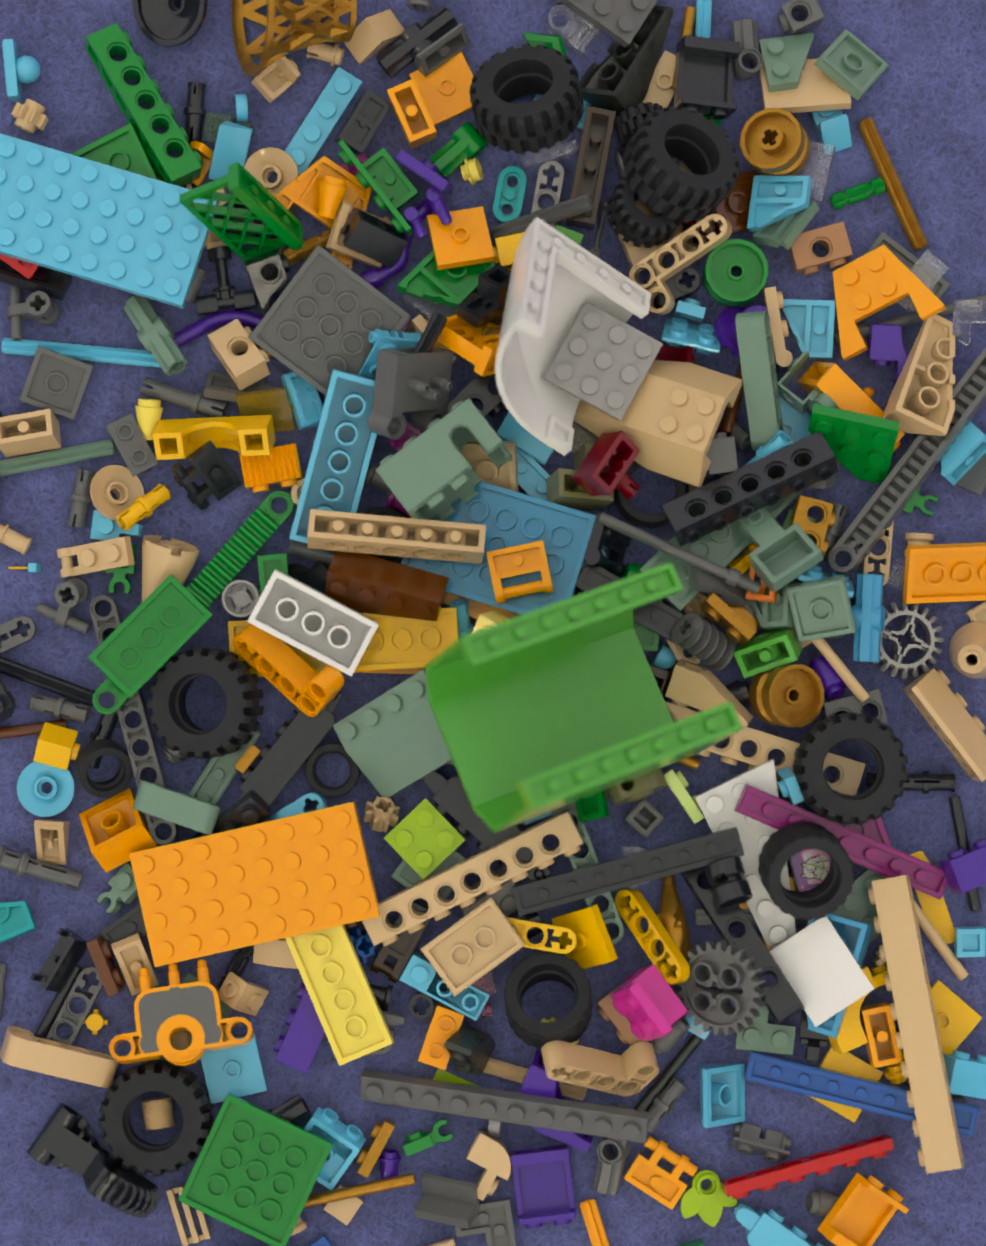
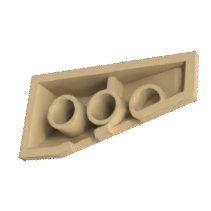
M937 314L923 322L882 417L900 422L899 430L905 433L945 436L948 432L955 411V400H953V385L955 384V375L953 374L955 323Z

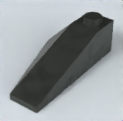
M654 5L627 48L620 43L617 46L613 43L607 49L610 55L600 65L594 62L580 81L584 100L597 108L616 111L615 117L621 116L620 113L623 111L628 112V108L632 106L637 108L638 104L643 102L674 13L672 7Z

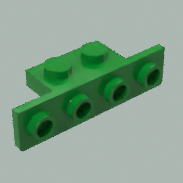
M343 139L337 142L341 149L338 155L347 167L352 164L359 172L355 177L364 189L370 187L376 194L372 199L383 212L387 209L393 216L390 222L398 233L401 234L404 231L409 238L414 235L412 228L399 213V210L416 198L419 192L385 148H382L361 164Z

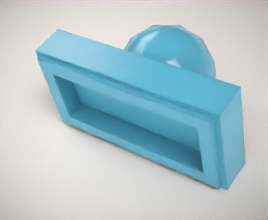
M4 39L2 41L7 96L12 102H23L21 83L30 84L35 82L40 76L41 67L36 58L24 55L19 57L18 45L13 39Z

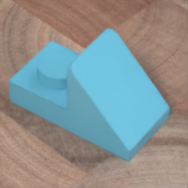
M842 110L810 112L825 156L852 147L847 114L843 115Z

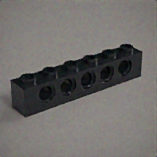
M818 431L662 505L666 521L681 547L688 543H694L702 536L713 531L721 530L740 518L749 517L759 509L774 505L793 493H799L816 482L829 479L838 472L836 458L822 433Z

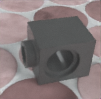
M817 0L789 1L781 5L778 12L779 16H777L781 30L783 32L787 31L789 36L798 35L821 24L824 19ZM795 10L802 11L806 16V20L796 21L791 13Z

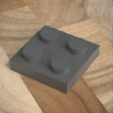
M38 346L19 401L42 409H51L53 413L74 420L93 365Z

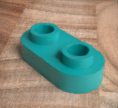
M506 167L499 174L493 203V215L500 223L519 218L521 215L527 177L519 167ZM515 178L518 184L515 187H510L507 184V180ZM504 206H510L513 209L512 213L509 215L503 214L502 208Z

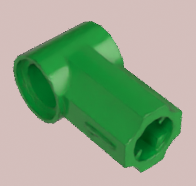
M469 121L463 124L451 136V140L429 159L432 164L438 167L437 171L445 179L457 170L466 158H475L488 145L485 138L481 136Z

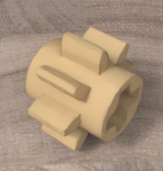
M26 99L24 104L17 102L11 113L16 118L14 125L30 134H34L36 129L43 131L49 120L46 115H43L46 108L30 99Z
M377 796L374 803L367 801L363 821L369 822L371 830L384 831L386 833L389 826H397L400 807L395 806L391 798Z

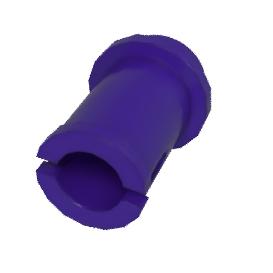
M395 1149L382 1150L378 1158L381 1161L380 1180L386 1179L388 1176L390 1178L398 1176V1162L401 1161L399 1151Z

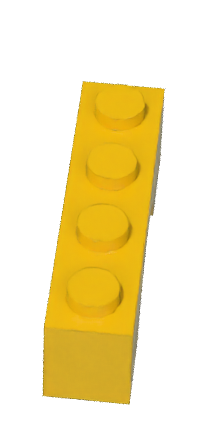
M272 415L159 420L152 433L156 460L185 459L209 440H211L216 448L232 449L239 452L241 456L270 455L276 441Z

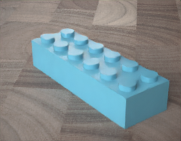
M333 368L289 539L307 543L310 509L349 513L357 512L377 434L369 430L367 423L368 417L372 412L375 379Z

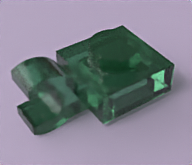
M205 112L203 142L216 144L220 124L225 121L235 123V116L233 114ZM235 123L248 128H252L253 131L251 139H253L254 127H252L251 123Z

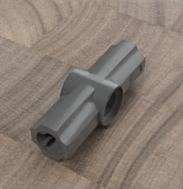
M624 1104L609 1105L611 1107L634 1110L630 1106ZM603 1137L602 1142L597 1148L599 1160L593 1189L598 1193L604 1195L619 1194L625 1160L631 1151L630 1141ZM610 1143L617 1147L618 1155L612 1153Z

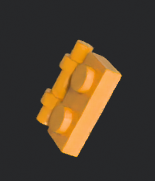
M648 1136L643 1146L652 1151L650 1157L646 1158L638 1152L624 1174L623 1179L673 1210L688 1186L679 1177L683 1172L693 1177L698 1167L689 1162L690 1158L684 1154L679 1155L669 1149L668 1144L664 1141H657ZM661 1157L674 1165L671 1172L657 1165Z

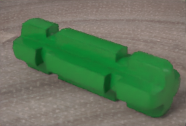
M881 177L870 180L869 183L864 182L847 188L843 193L841 191L834 193L830 196L831 205L834 210L845 207L847 203L851 205L870 198L871 194H874V196L881 194L886 190L885 183Z

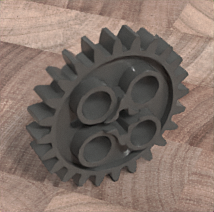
M715 940L706 942V944L701 943L697 945L696 949L689 950L687 952L689 957H685L690 966V976L684 983L676 984L681 986L682 990L675 993L677 996L684 998L682 1003L689 1009L686 1013V1018L694 1015L696 1017L694 1026L704 1023V1032L713 1029L716 1036L723 1033V1031L726 1036L734 1033V1031L738 1033L744 1030V1027L752 1025V1019L760 1016L757 1009L765 1005L759 997L767 994L766 991L759 989V985L766 981L765 979L757 978V974L762 969L752 967L755 957L747 960L745 958L747 949L737 952V943H732L727 947L726 940H721L717 943ZM705 966L710 970V977L705 972ZM731 970L736 973L737 981L733 979ZM698 984L705 985L708 987H700L698 986ZM734 988H740L743 990V992L736 990ZM704 995L708 997L709 1005L705 1002ZM730 998L735 1002L736 1009L731 1006Z

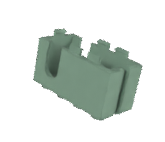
M469 398L454 404L449 411L450 413L442 419L432 421L424 433L418 437L410 438L403 445V449L395 455L391 454L385 457L380 462V466L375 469L414 519L432 520L438 516L441 521H444L455 512L451 506L454 502L461 499L466 504L479 494L474 487L482 481L462 455V448L466 443H478L498 469L505 463L512 461V455L503 441Z

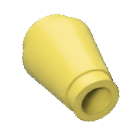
M138 398V405H135L137 424L145 439L153 440L152 433L158 421L161 420L164 407H161V400Z

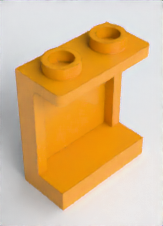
M857 1172L817 1230L836 1246H872L897 1209L907 1214L909 1209L901 1203L904 1197L891 1188L886 1192L882 1189L884 1184L872 1175L865 1178Z

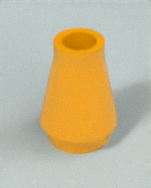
M324 174L323 181H320L319 216L335 219L336 212L348 187H345L346 179Z

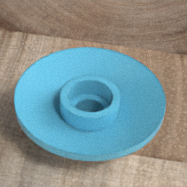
M35 761L24 768L17 781V795L20 803L27 811L40 817H51L63 812L70 805L75 792L74 779L68 769L63 770ZM45 782H49L52 785L50 793H45L42 789Z

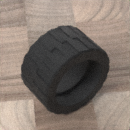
M794 822L791 825L781 827L764 843L758 860L759 875L772 901L782 912L797 919H820L826 917L825 915L835 912L847 900L846 898L851 893L852 882L854 881L853 864L836 836L824 826L816 825L813 822ZM807 849H819L829 854L831 858L829 872L818 886L801 892L791 891L783 887L780 881L781 872L786 862L793 855Z
M554 952L536 953L521 960L507 977L506 987L504 988L506 1016L510 1028L513 1029L515 1035L522 1039L525 1044L541 1049L547 1042L555 1040L572 1043L577 1041L582 1033L587 1030L588 1023L592 1017L593 1007L591 984L586 976V972L575 960ZM557 981L565 984L575 993L576 1004L566 1017L554 1022H541L529 1017L523 1011L521 998L531 986L538 982Z

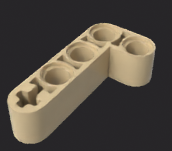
M719 214L708 215L631 268L629 279L651 293L649 311L665 315L673 310L675 298L665 281L725 242L731 236L732 225L727 218ZM715 222L720 225L723 224L720 227V234L711 232L714 230L713 224ZM700 231H703L704 233L708 234L706 237L710 240L709 242H707L706 238L700 233ZM692 237H697L699 240L698 249L694 252H688L686 248L687 241ZM668 253H672L675 257L673 266L664 268L662 264L663 257ZM648 269L651 278L648 283L641 285L638 280L639 273L642 270ZM663 293L666 297V303L662 308L656 309L653 304L656 295Z
M16 1026L7 1027L0 1051L2 1062L10 1066L102 1088H109L113 1084L119 1063L112 1055L35 1037L31 1031Z
M560 1040L547 1042L541 1048L548 1078L627 1097L639 1093L659 1073L653 1045L649 1042H637L631 1045L622 1055Z

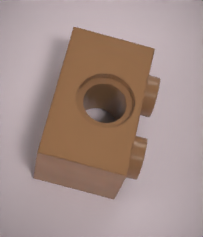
M844 221L801 233L788 250L794 274L802 272L803 276L819 272L818 267L830 265V269L846 265V260L853 255ZM813 245H823L827 251L826 256L817 257L812 251Z

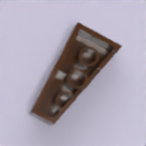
M335 551L327 570L325 595L361 613L437 621L446 597L449 577L368 554Z

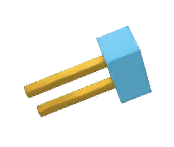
M28 563V567H8V569L42 573V564Z

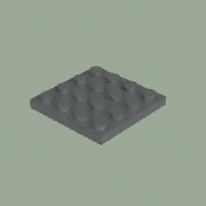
M318 244L248 338L326 395L333 368L356 375L359 374L374 346L373 343L369 342V333L371 331L381 329L389 331V334L392 330L399 332L411 315Z

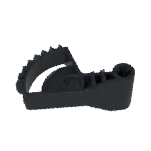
M60 1103L27 1150V1153L34 1160L45 1166L50 1164L57 1166V1169L68 1167L70 1172L77 1171L83 1176L87 1192L92 1194L93 1197L100 1199L102 1203L105 1202L110 1207L123 1211L127 1215L142 1218L148 1217L155 1210L160 1200V1195L156 1191L158 1186L144 1176L136 1174V1171L131 1167L129 1170L121 1166L123 1162L120 1159H113L109 1152L99 1145L85 1117L64 1103Z

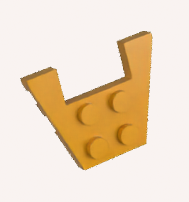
M322 156L274 195L288 210L294 204L332 229L334 219L318 215L320 181H323L324 174L346 179L345 187H348L343 200L350 202L351 206L363 211L367 210L371 188L364 189L355 176L326 156ZM334 251L330 253L352 270V258Z
M884 244L833 271L841 356L845 361L869 349L857 323L910 295L923 321L947 309L944 303Z

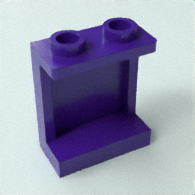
M567 1144L510 1151L519 1225H525L526 1229L542 1227L543 1222L554 1221V1225H565L571 1223V1219L577 1218Z

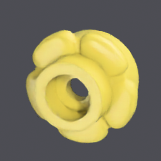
M477 157L473 159L466 158L464 160L465 164L460 166L461 174L465 182L469 181L472 185H475L476 181L483 180L482 167Z

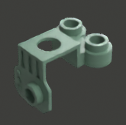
M805 351L790 364L787 369L788 372L778 382L779 396L802 415L807 409L812 412L814 404L838 408L835 401L823 392L819 393L814 389L802 401L786 388L808 364L809 352Z

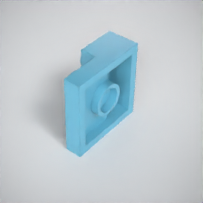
M318 1107L304 1129L334 1143L317 1178L320 1184L332 1190L361 1150L366 1138L362 1136L363 1133L357 1126L352 1124L347 1126L339 1121V1116L334 1110L329 1108L323 1110Z

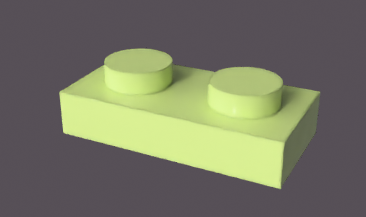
M673 769L663 773L666 783L691 821L696 824L702 820L704 816L695 798L696 795L691 797L685 789L689 784L680 771L675 773Z

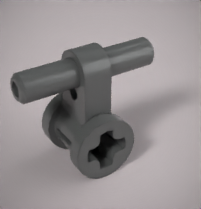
M14 285L9 287L10 305L7 306V318L11 322L12 340L20 341L23 338V320L36 319L40 324L48 326L54 324L59 319L60 307L45 292H33L28 296L26 302L22 303L21 288Z
M73 577L59 584L54 592L55 600L59 604L58 610L39 603L36 607V613L54 620V624L60 627H70L84 634L89 633L91 629L90 623L73 617L76 605L86 600L89 595L87 582L80 577Z

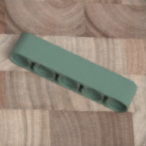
M767 311L736 314V333L753 451H756L760 446H765L779 430L784 431L770 320Z

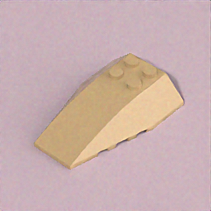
M654 360L621 421L582 400L579 401L573 421L595 434L598 438L602 433L622 431L640 449V452L634 459L639 465L654 473L700 488L711 463L707 457L708 450L726 406L733 408L743 380L690 362Z

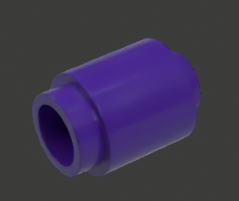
M819 656L810 662L809 667L821 678L824 687V698L836 699L840 697L847 685L824 656Z

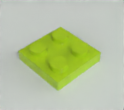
M426 798L384 837L391 847L423 880L465 841L461 834Z

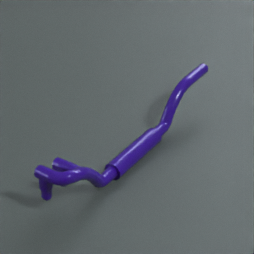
M431 187L427 190V199L417 208L408 207L404 211L405 220L418 239H423L427 236V231L422 222L433 211L435 215H438L443 225L447 226L452 223V217L447 210L448 207L439 189L436 187ZM403 231L408 244L392 268L386 265L378 269L372 267L360 273L359 276L376 289L384 286L383 281L397 275L405 268L414 235L409 238ZM238 310L214 313L174 334L175 337L173 339L181 347L235 319H238L241 325L255 328L263 316Z

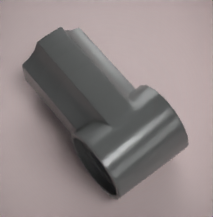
M741 19L731 23L732 41L740 42V54L734 59V77L739 81L745 82L752 79L763 65V57L759 52L757 21ZM742 60L748 61L752 69L744 67Z

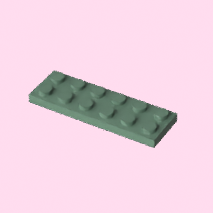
M801 492L793 493L776 504L766 506L765 508L775 519ZM734 521L725 528L713 531L702 536L698 541L681 546V548L726 567L749 542L742 534L737 522ZM675 536L668 541L680 547ZM658 551L638 572L641 573L672 562L683 590L665 597V599L680 612L700 592L694 591L691 569L693 565Z

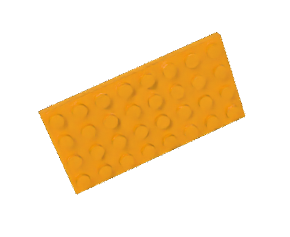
M355 801L129 853L154 967L381 916Z

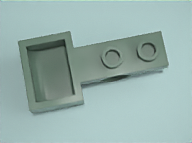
M765 507L755 511L749 517L736 520L748 542L758 547L748 554L752 568L773 592H776L823 560L821 550L797 523L784 530Z

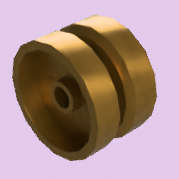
M766 108L755 113L746 121L740 137V147L744 157L761 176H795L805 167L810 157L811 142L807 132L790 112L781 108Z
M788 663L756 674L750 685L749 701L753 712L761 721L767 724L784 727H803L812 723L820 714L824 704V687L821 678L813 669L803 664Z

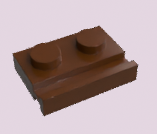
M99 936L87 942L86 945L107 996L109 997L124 989L123 976L119 968L115 967L112 959V949L108 941H104L102 936Z

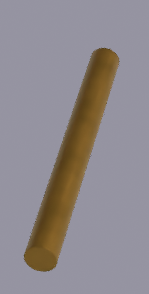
M414 1173L312 1194L309 1196L304 1208L415 1185L416 1177Z

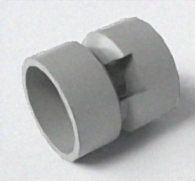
M246 580L233 581L225 587L222 593L223 606L229 614L235 617L249 618L261 596V591L256 585Z

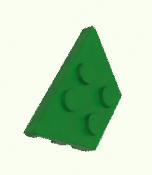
M432 250L398 284L397 290L457 309L458 305L465 302L478 289V275L494 267L495 263L493 261L437 270Z

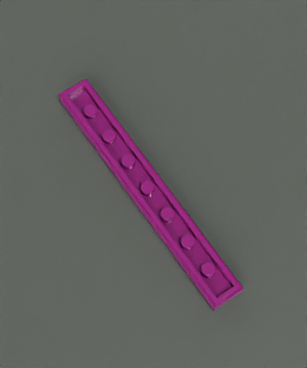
M745 784L734 809L738 813L778 830L794 822L820 824L836 836L852 862L889 878L909 875L912 888L941 900L948 884L943 869L748 784Z

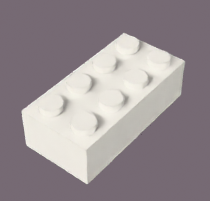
M276 568L247 621L351 677L379 626V623Z

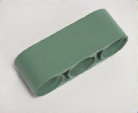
M141 780L132 806L133 809L208 835L213 833L221 807L145 780Z

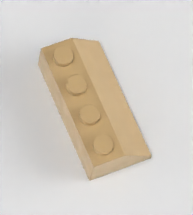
M929 668V671L924 672L904 687L903 691L971 780L983 782L986 780V735L982 732L985 730V726L977 716L971 717L965 708L968 704L958 692L953 694L947 686L950 684V681L943 671Z

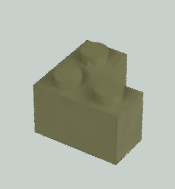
M585 443L573 454L574 470L558 468L547 478V501L569 508L602 511L614 501V490L611 495L590 496L572 478L594 444Z

